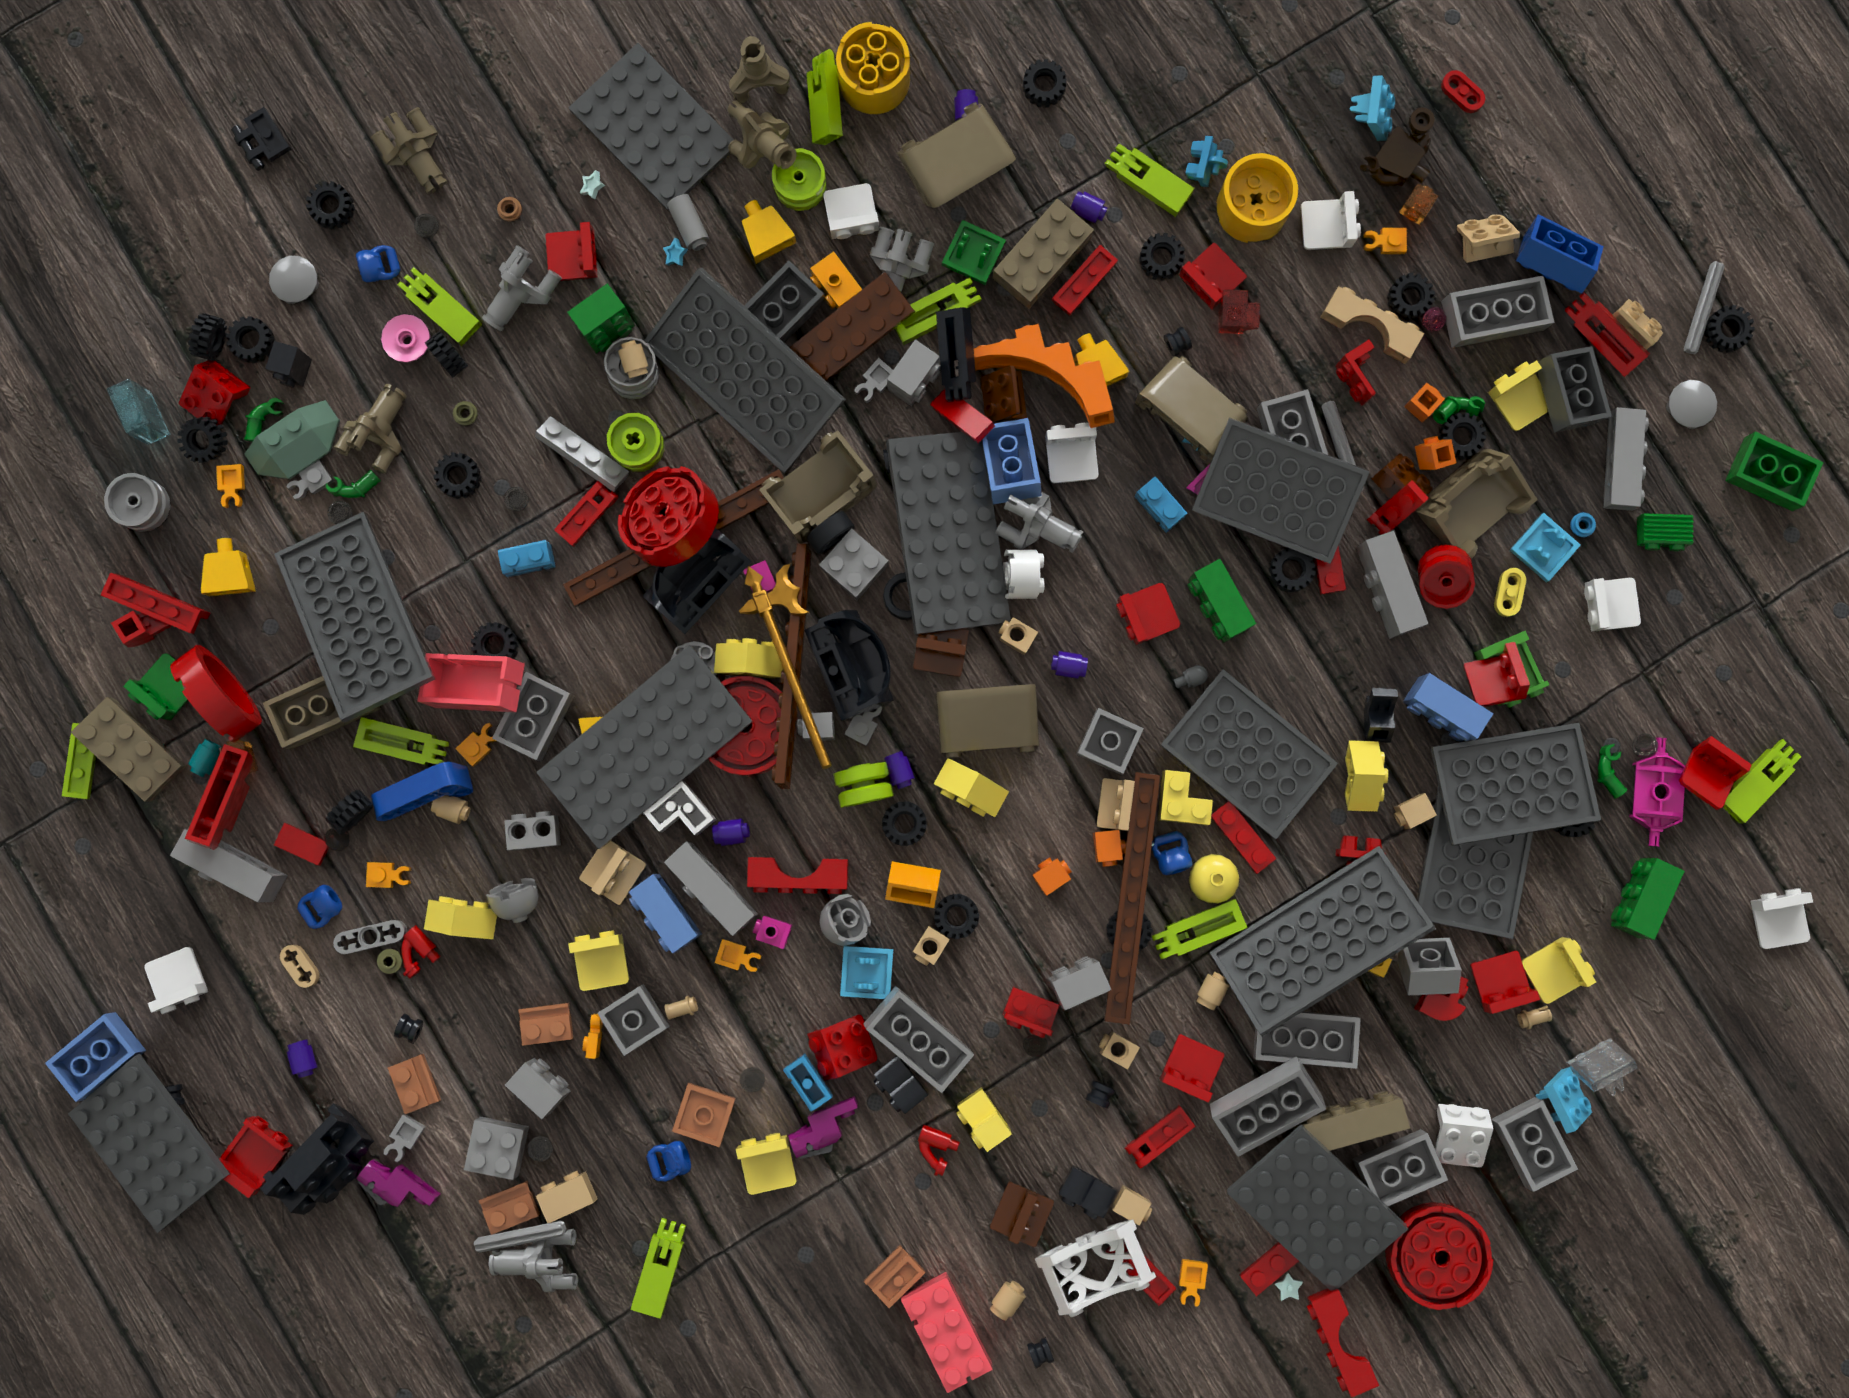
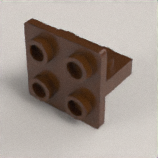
M1009 365L981 377L984 413L988 419L996 423L1002 420L1013 421L1027 418L1021 371H1015V366Z
M1401 453L1371 478L1389 499L1411 480L1426 495L1433 489L1430 486L1429 479L1425 475L1420 474L1414 468L1411 459L1403 456Z
M969 629L918 634L913 669L960 677Z
M1009 1181L994 1214L990 1228L1008 1236V1240L1015 1244H1018L1020 1241L1029 1246L1036 1247L1054 1201Z

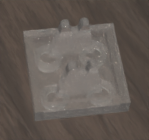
M1612 1039L1602 1041L1597 1046L1567 1061L1572 1072L1593 1092L1605 1087L1612 1096L1616 1094V1087L1620 1091L1624 1090L1623 1076L1638 1069L1636 1061Z

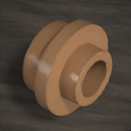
M506 197L499 202L497 211L503 220L511 222L520 217L522 206L517 199ZM508 207H514L512 213H506Z

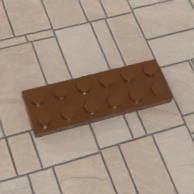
M884 272L789 348L827 382L914 314L915 310L889 275Z

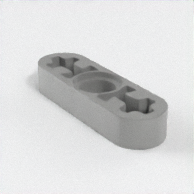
M390 920L344 931L337 934L334 938V948L341 954H349L400 942L407 933V927L400 920ZM393 924L395 928H400L397 938L394 935L383 936L382 931L393 929ZM368 930H373L377 934V939L373 944H368L364 939V934ZM344 936L347 939L358 938L359 942L349 944L348 950L346 946H341Z

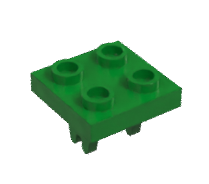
M962 220L942 261V266L986 285L1004 248L1006 239Z

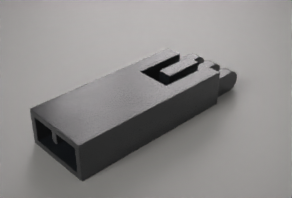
M960 307L936 312L941 379L942 385L945 386L947 402H954V399L956 401H961L963 398L965 400L971 399V383L976 382L970 308ZM958 360V366H955L954 361ZM955 368H956V370H958V374H959V376H957V377H956V374H955Z

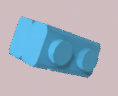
M1156 477L1152 478L1138 490L1134 496L1157 523L1160 522L1159 526L1166 533L1187 515L1184 508Z
M547 540L498 550L502 574L506 577L541 571L542 568H555L552 546Z
M803 1054L783 1069L787 1077L792 1080L791 1083L811 1112L832 1098V1092L806 1054Z

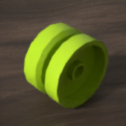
M798 148L795 149L797 156L792 166L782 169L781 166L779 168L774 164L772 182L775 193L783 205L796 211H803L817 206L823 199L827 187L825 168L820 158L812 151Z
M627 413L618 417L610 425L607 433V446L613 458L622 467L632 472H644L653 468L661 460L664 453V438L656 423L648 416L640 413ZM636 440L640 441L638 444L633 443Z
M866 763L833 773L835 786L840 788L852 786V789L843 791L838 795L840 808L893 797L890 783L875 784L876 780L884 779L889 775L887 763Z

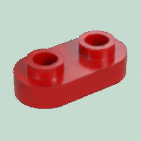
M1453 70L1448 72L1441 82L1442 91L1463 111L1475 113L1481 109L1485 103V94L1464 73ZM1449 83H1455L1457 88H1451ZM1467 99H1472L1474 104H1469Z

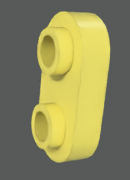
M1518 568L1507 569L1499 578L1494 608L1503 617L1513 616L1521 608L1526 576ZM1509 577L1515 580L1514 585L1508 583ZM1504 601H1508V602H1509V604H1510V608H1509V609H1505V608L1503 607V602H1504Z

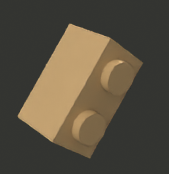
M574 1171L564 1176L565 1181L557 1185L555 1181H552L540 1187L542 1192L537 1194L536 1198L547 1223L582 1209L598 1199L586 1171L581 1174L578 1171Z

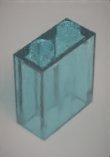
M126 379L107 388L127 434L147 445L170 435L151 391L131 379Z

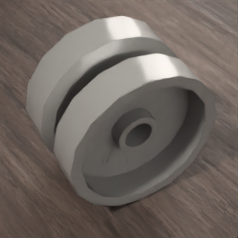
M127 473L115 478L107 487L104 496L105 509L109 517L118 524L139 532L151 531L159 527L166 520L170 510V498L165 488L156 481L137 473Z

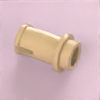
M686 996L684 1000L665 1005V1012L669 1020L686 1014L694 1015V1012L698 1011L695 997Z
M1543 1006L1531 1011L1522 1010L1517 1015V1019L1522 1029L1526 1028L1529 1030L1533 1025L1552 1021V1014L1548 1006Z

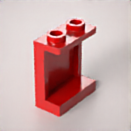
M251 1116L245 1119L243 1122L245 1125L219 1158L230 1173L224 1180L248 1198L259 1192L266 1182L263 1176L268 1171L274 1172L293 1146L288 1142L289 1139L286 1135L279 1131L274 1132L268 1127V1122L259 1116Z

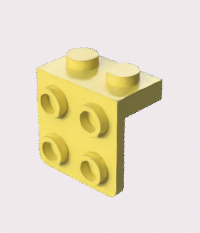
M1537 360L1530 365L1527 361L1514 369L1516 373L1511 377H1508L1507 374L1494 381L1496 386L1488 392L1514 431H1519L1548 412L1541 383L1536 376V373L1542 369Z
M614 930L599 933L600 938L590 939L589 935L574 937L575 942L568 943L570 953H574L579 987L582 991L628 983L629 973L622 934L615 935Z
M1561 937L1522 960L1525 973L1535 990L1538 991L1543 1003L1549 1004L1579 986L1589 987L1596 983L1593 977L1595 972L1588 962H1584L1580 955L1582 953L1581 947L1571 938Z
M774 1133L765 1136V1140L756 1141V1138L743 1140L741 1145H738L736 1148L737 1158L741 1159L749 1194H758L796 1184L797 1179L787 1135L781 1136L780 1133Z

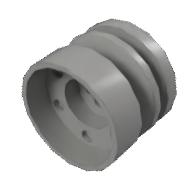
M634 337L621 338L611 344L604 357V366L614 392L628 399H640L650 394L657 386L659 379L655 354L650 345L642 339ZM635 340L636 344H642L648 367H646L648 373L629 379L628 373L624 372L618 350L622 349L621 344Z

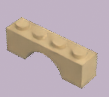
M1338 286L1320 318L1340 329L1356 321H1363L1374 325L1382 334L1384 353L1403 364H1406L1411 358L1424 335L1415 324L1399 320L1395 313L1377 308L1376 303L1369 299L1363 300L1359 298L1353 290L1347 287L1341 288Z

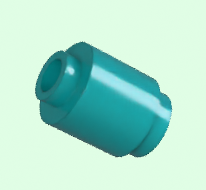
M204 739L203 743H199L188 763L192 767L190 771L201 777H204L205 774L211 775L223 747L208 739Z

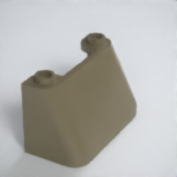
M974 102L964 108L965 113L962 114L961 119L926 140L915 143L913 139L901 146L902 150L897 154L924 205L932 208L941 206L1016 160L1011 148L983 104Z
M1174 356L1138 394L1135 404L1143 410L1152 408L1151 413L1154 416L1157 414L1193 445L1192 448L1194 450L1199 447V452L1202 454L1199 458L1209 465L1214 457L1229 417L1246 423L1248 420L1246 414L1248 412L1239 403L1234 404L1191 368L1192 364L1185 357L1180 356L1178 358Z
M838 430L835 433L830 432L821 439L820 451L783 479L780 477H770L763 482L762 488L759 489L799 544L807 542V536L827 518L840 511L846 513L871 494L877 487L874 475Z
M1484 449L1472 456L1427 495L1429 499L1415 511L1443 545L1457 546L1466 551L1472 559L1478 549L1477 544L1474 542L1508 512L1515 514L1527 512L1531 505L1537 501V498L1510 455L1492 449Z
M1035 684L951 690L936 693L941 754H946V758L961 757V752L1012 747L1020 748V752L1035 751L1034 747L1039 746Z

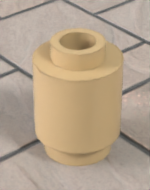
M635 340L621 344L622 349L618 350L624 372L628 373L629 379L647 374L646 367H648L642 344H636Z
M448 795L433 800L431 812L436 813V816L456 824L466 821L471 810L468 807V801Z
M1215 971L1213 975L1208 973L1197 993L1199 996L1197 1002L1211 1010H1215L1216 1006H1220L1230 986L1226 983V978Z
M1015 1281L1011 1283L1005 1282L992 1300L993 1305L990 1310L996 1316L1006 1321L1014 1315L1025 1299L1024 1288Z

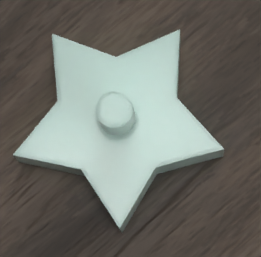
M595 170L590 176H582L584 185L580 191L583 195L589 194L593 199H596L598 190L605 186L600 181V172Z
M1286 1272L1283 1280L1274 1282L1280 1289V1300L1282 1301L1288 1297L1299 1300L1298 1289L1303 1281L1292 1279L1290 1274Z

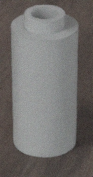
M682 194L671 199L667 206L687 249L698 251L706 247L709 237L690 196Z

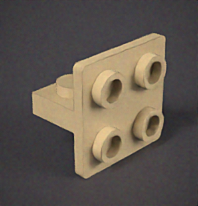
M1497 214L1491 215L1487 219H1472L1465 221L1464 224L1457 225V231L1463 236V259L1466 263L1514 253V239L1520 237V232L1504 216Z
M1628 299L1613 316L1647 350L1663 334L1661 331L1662 326L1654 318L1649 319L1643 313L1645 311L1644 308L1637 301L1632 302Z
M1107 778L1102 780L1097 827L1128 831L1135 781Z
M610 841L603 848L596 851L579 879L592 887L591 890L596 894L604 895L616 904L621 905L647 864L618 844Z

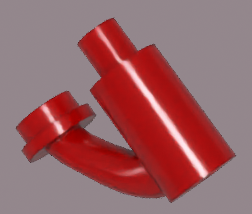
M417 925L412 927L403 936L401 952L406 970L403 975L411 979L421 970L418 966L419 963L417 961L413 963L412 948L423 959L428 957L432 963H435L441 956L435 951L437 946Z
M923 1124L918 1138L919 1149L926 1161L935 1170L934 1175L943 1176L947 1161L943 1160L942 1157L938 1161L933 1155L930 1146L946 1151L947 1148L957 1151L960 1142L951 1139V1134Z

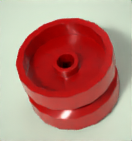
M1445 544L1435 546L1425 552L1419 561L1417 570L1420 592L1426 602L1444 609L1458 607L1465 603L1473 594L1475 587L1472 560L1466 551L1457 546Z

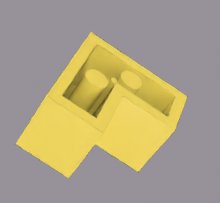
M743 638L742 643L741 640L726 639V643L716 644L714 673L731 676L749 675L762 678H781L783 667L773 642L757 644L756 639Z
M1349 741L1345 757L1348 772L1345 789L1347 810L1378 811L1379 802L1384 800L1383 784L1388 782V769L1384 768L1385 754L1380 751L1379 741Z
M947 758L934 782V785L942 789L940 794L951 800L955 796L958 797L956 802L967 808L972 805L971 811L982 817L986 813L996 817L1009 793L1008 790L982 774Z
M1162 771L1158 820L1210 825L1213 800L1188 797L1189 772Z
M439 896L438 901L428 900L424 930L450 936L493 939L497 915L491 908H488L489 903L474 901L473 906L467 905L468 901Z
M982 1087L957 1104L959 1111L956 1114L964 1125L969 1123L972 1127L971 1138L979 1149L984 1147L988 1152L1012 1135L1010 1127Z

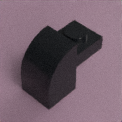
M1372 688L1370 696H1366L1364 707L1366 741L1391 742L1395 730L1393 711L1398 699L1397 689Z

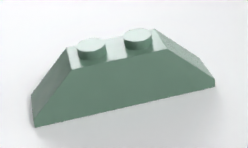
M326 400L298 408L257 435L244 455L258 475L291 479L331 452L340 420Z

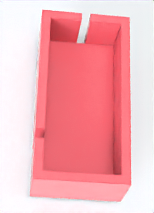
M426 653V658L435 680L419 688L417 702L434 708L517 712L520 690L516 688L517 685L521 686L524 663L505 656Z
M947 1272L915 1287L901 1297V1301L911 1321H914V1327L947 1393L968 1383L967 1377L970 1376L974 1380L993 1370L992 1362Z

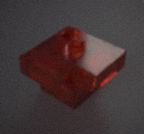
M1223 290L1219 309V333L1243 334L1244 331L1258 329L1260 303H1248V290Z

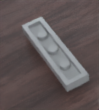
M551 416L535 433L536 438L613 492L629 475L627 469Z

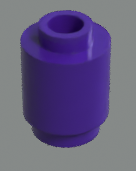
M963 89L957 91L954 98L955 122L962 118L966 106L974 102L978 104V97L974 90Z
M1079 191L1070 207L1071 210L1075 211V214L1095 224L1097 220H1103L1108 208L1104 206L1106 201L1087 192L1081 193Z
M1058 651V655H1053L1051 670H1055V675L1076 679L1085 677L1088 658L1082 657V654Z
M903 751L885 757L884 760L887 763L888 777L892 787L897 785L898 789H902L912 785L911 780L915 776L907 756H904Z
M742 818L720 821L712 826L714 843L721 844V846L746 843V838L750 837L749 825L744 823Z
M308 1040L287 1045L289 1051L286 1053L292 1075L298 1074V1077L302 1078L314 1074L313 1069L318 1067L312 1045L308 1044Z

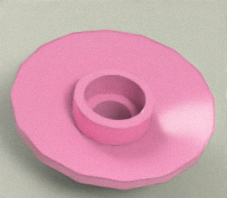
M403 314L387 322L382 330L381 341L383 349L391 358L399 362L408 363L419 359L425 354L428 349L425 342L430 339L428 327L421 319L414 315ZM411 337V343L404 344L405 338Z

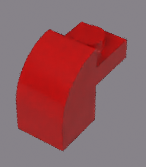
M131 611L111 623L122 643L127 647H136L155 639V635L172 626L144 613L137 614L135 611Z
M1461 976L1459 993L1420 995L1414 1010L1441 1021L1457 1018L1466 1009L1465 1006L1458 1003V1000L1463 999L1467 993L1468 986L1466 984L1468 979Z

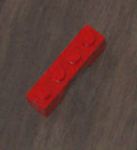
M748 857L747 887H753V892H768V888H778V893H793V888H803V893L817 894L818 889H827V894H842V889H848V859H822L821 864L814 873L804 878H794L788 876L779 868L775 858Z
M1327 1288L1308 1296L1307 1299L1310 1305L1306 1306L1312 1321L1316 1319L1320 1327L1316 1332L1321 1343H1326L1330 1352L1326 1353L1331 1367H1336L1340 1376L1336 1377L1341 1391H1346L1352 1398L1378 1387L1379 1384L1373 1369L1365 1356L1348 1354L1340 1346L1339 1329L1343 1320L1349 1315L1340 1291L1338 1289L1330 1291Z

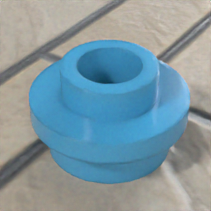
M1583 512L1572 518L1570 527L1576 536L1587 537L1594 532L1596 522L1593 516ZM1580 521L1586 524L1585 529L1579 527Z

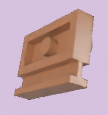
M563 1003L518 1009L522 1046L573 1039L570 1004Z
M424 1054L388 1067L404 1114L441 1100Z
M527 1181L479 1200L491 1235L540 1215Z
M899 1245L864 1280V1283L890 1308L925 1274V1270Z

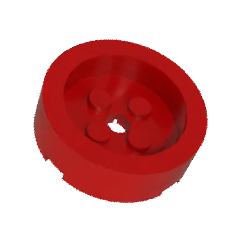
M669 466L659 468L639 480L623 501L625 507L622 515H618V531L623 542L646 563L658 567L673 566L695 555L709 540L718 520V501L709 486L692 470L682 466L672 469ZM667 507L665 511L666 515H660L661 510Z
M195 645L171 663V673L175 681H182L184 687L182 692L203 719L220 735L224 736L227 733L230 735L228 738L231 742H237L262 723L257 706L238 679L213 653L203 646Z
M737 676L722 681L721 683L754 722L749 732L739 733L709 760L718 768L739 776H754L770 771L773 766H776L777 757L774 755V745L779 739L776 722L777 718L781 717L779 695L782 692L772 683L753 676Z
M1423 1203L1404 1212L1399 1218L1407 1224L1408 1230L1385 1249L1389 1273L1398 1287L1415 1302L1436 1310L1459 1308L1478 1297L1486 1287L1493 1268L1491 1243L1482 1226L1462 1210L1445 1203ZM1445 1251L1448 1255L1447 1261L1443 1264H1437L1435 1261L1436 1252Z

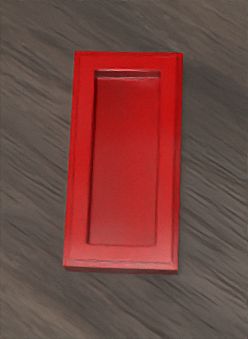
M284 823L274 846L321 866L331 843L293 825Z

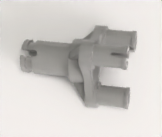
M880 226L875 246L871 248L869 256L882 271V274L886 272L902 292L906 278L910 279L928 274L930 267L928 262L935 243L920 239L914 260H909L906 251L912 233L905 231L902 240L904 231L897 229L892 250H889L895 231Z
M519 245L515 246L506 263L503 262L499 267L502 281L499 284L501 289L488 307L487 314L482 316L484 321L499 331H503L504 324L509 322L521 303L548 304L552 298L550 296L562 279L560 275L549 269L538 287H534L524 280L522 276L533 260L527 258L530 253Z
M1042 492L1040 497L1022 500L1013 495L1009 496V501L1006 502L1004 509L1021 516L1023 521H1025L1024 528L1020 531L1002 521L995 532L998 536L1013 543L1014 547L1023 550L1041 537L1063 549H1069L1071 553L1075 551L1084 531H1078L1076 527L1052 516L1053 512L1049 495Z
M567 1229L566 1233L561 1237L533 1242L526 1249L492 1250L493 1255L489 1256V1271L491 1275H525L527 1279H535L541 1285L544 1292H554L556 1289L576 1290L578 1285L577 1274H562L563 1266H558L563 1264V1260L561 1258L552 1259V1247L554 1245H575L576 1231L574 1229Z

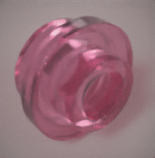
M1432 307L1424 314L1422 325L1429 331L1440 330L1446 322V315L1441 308Z

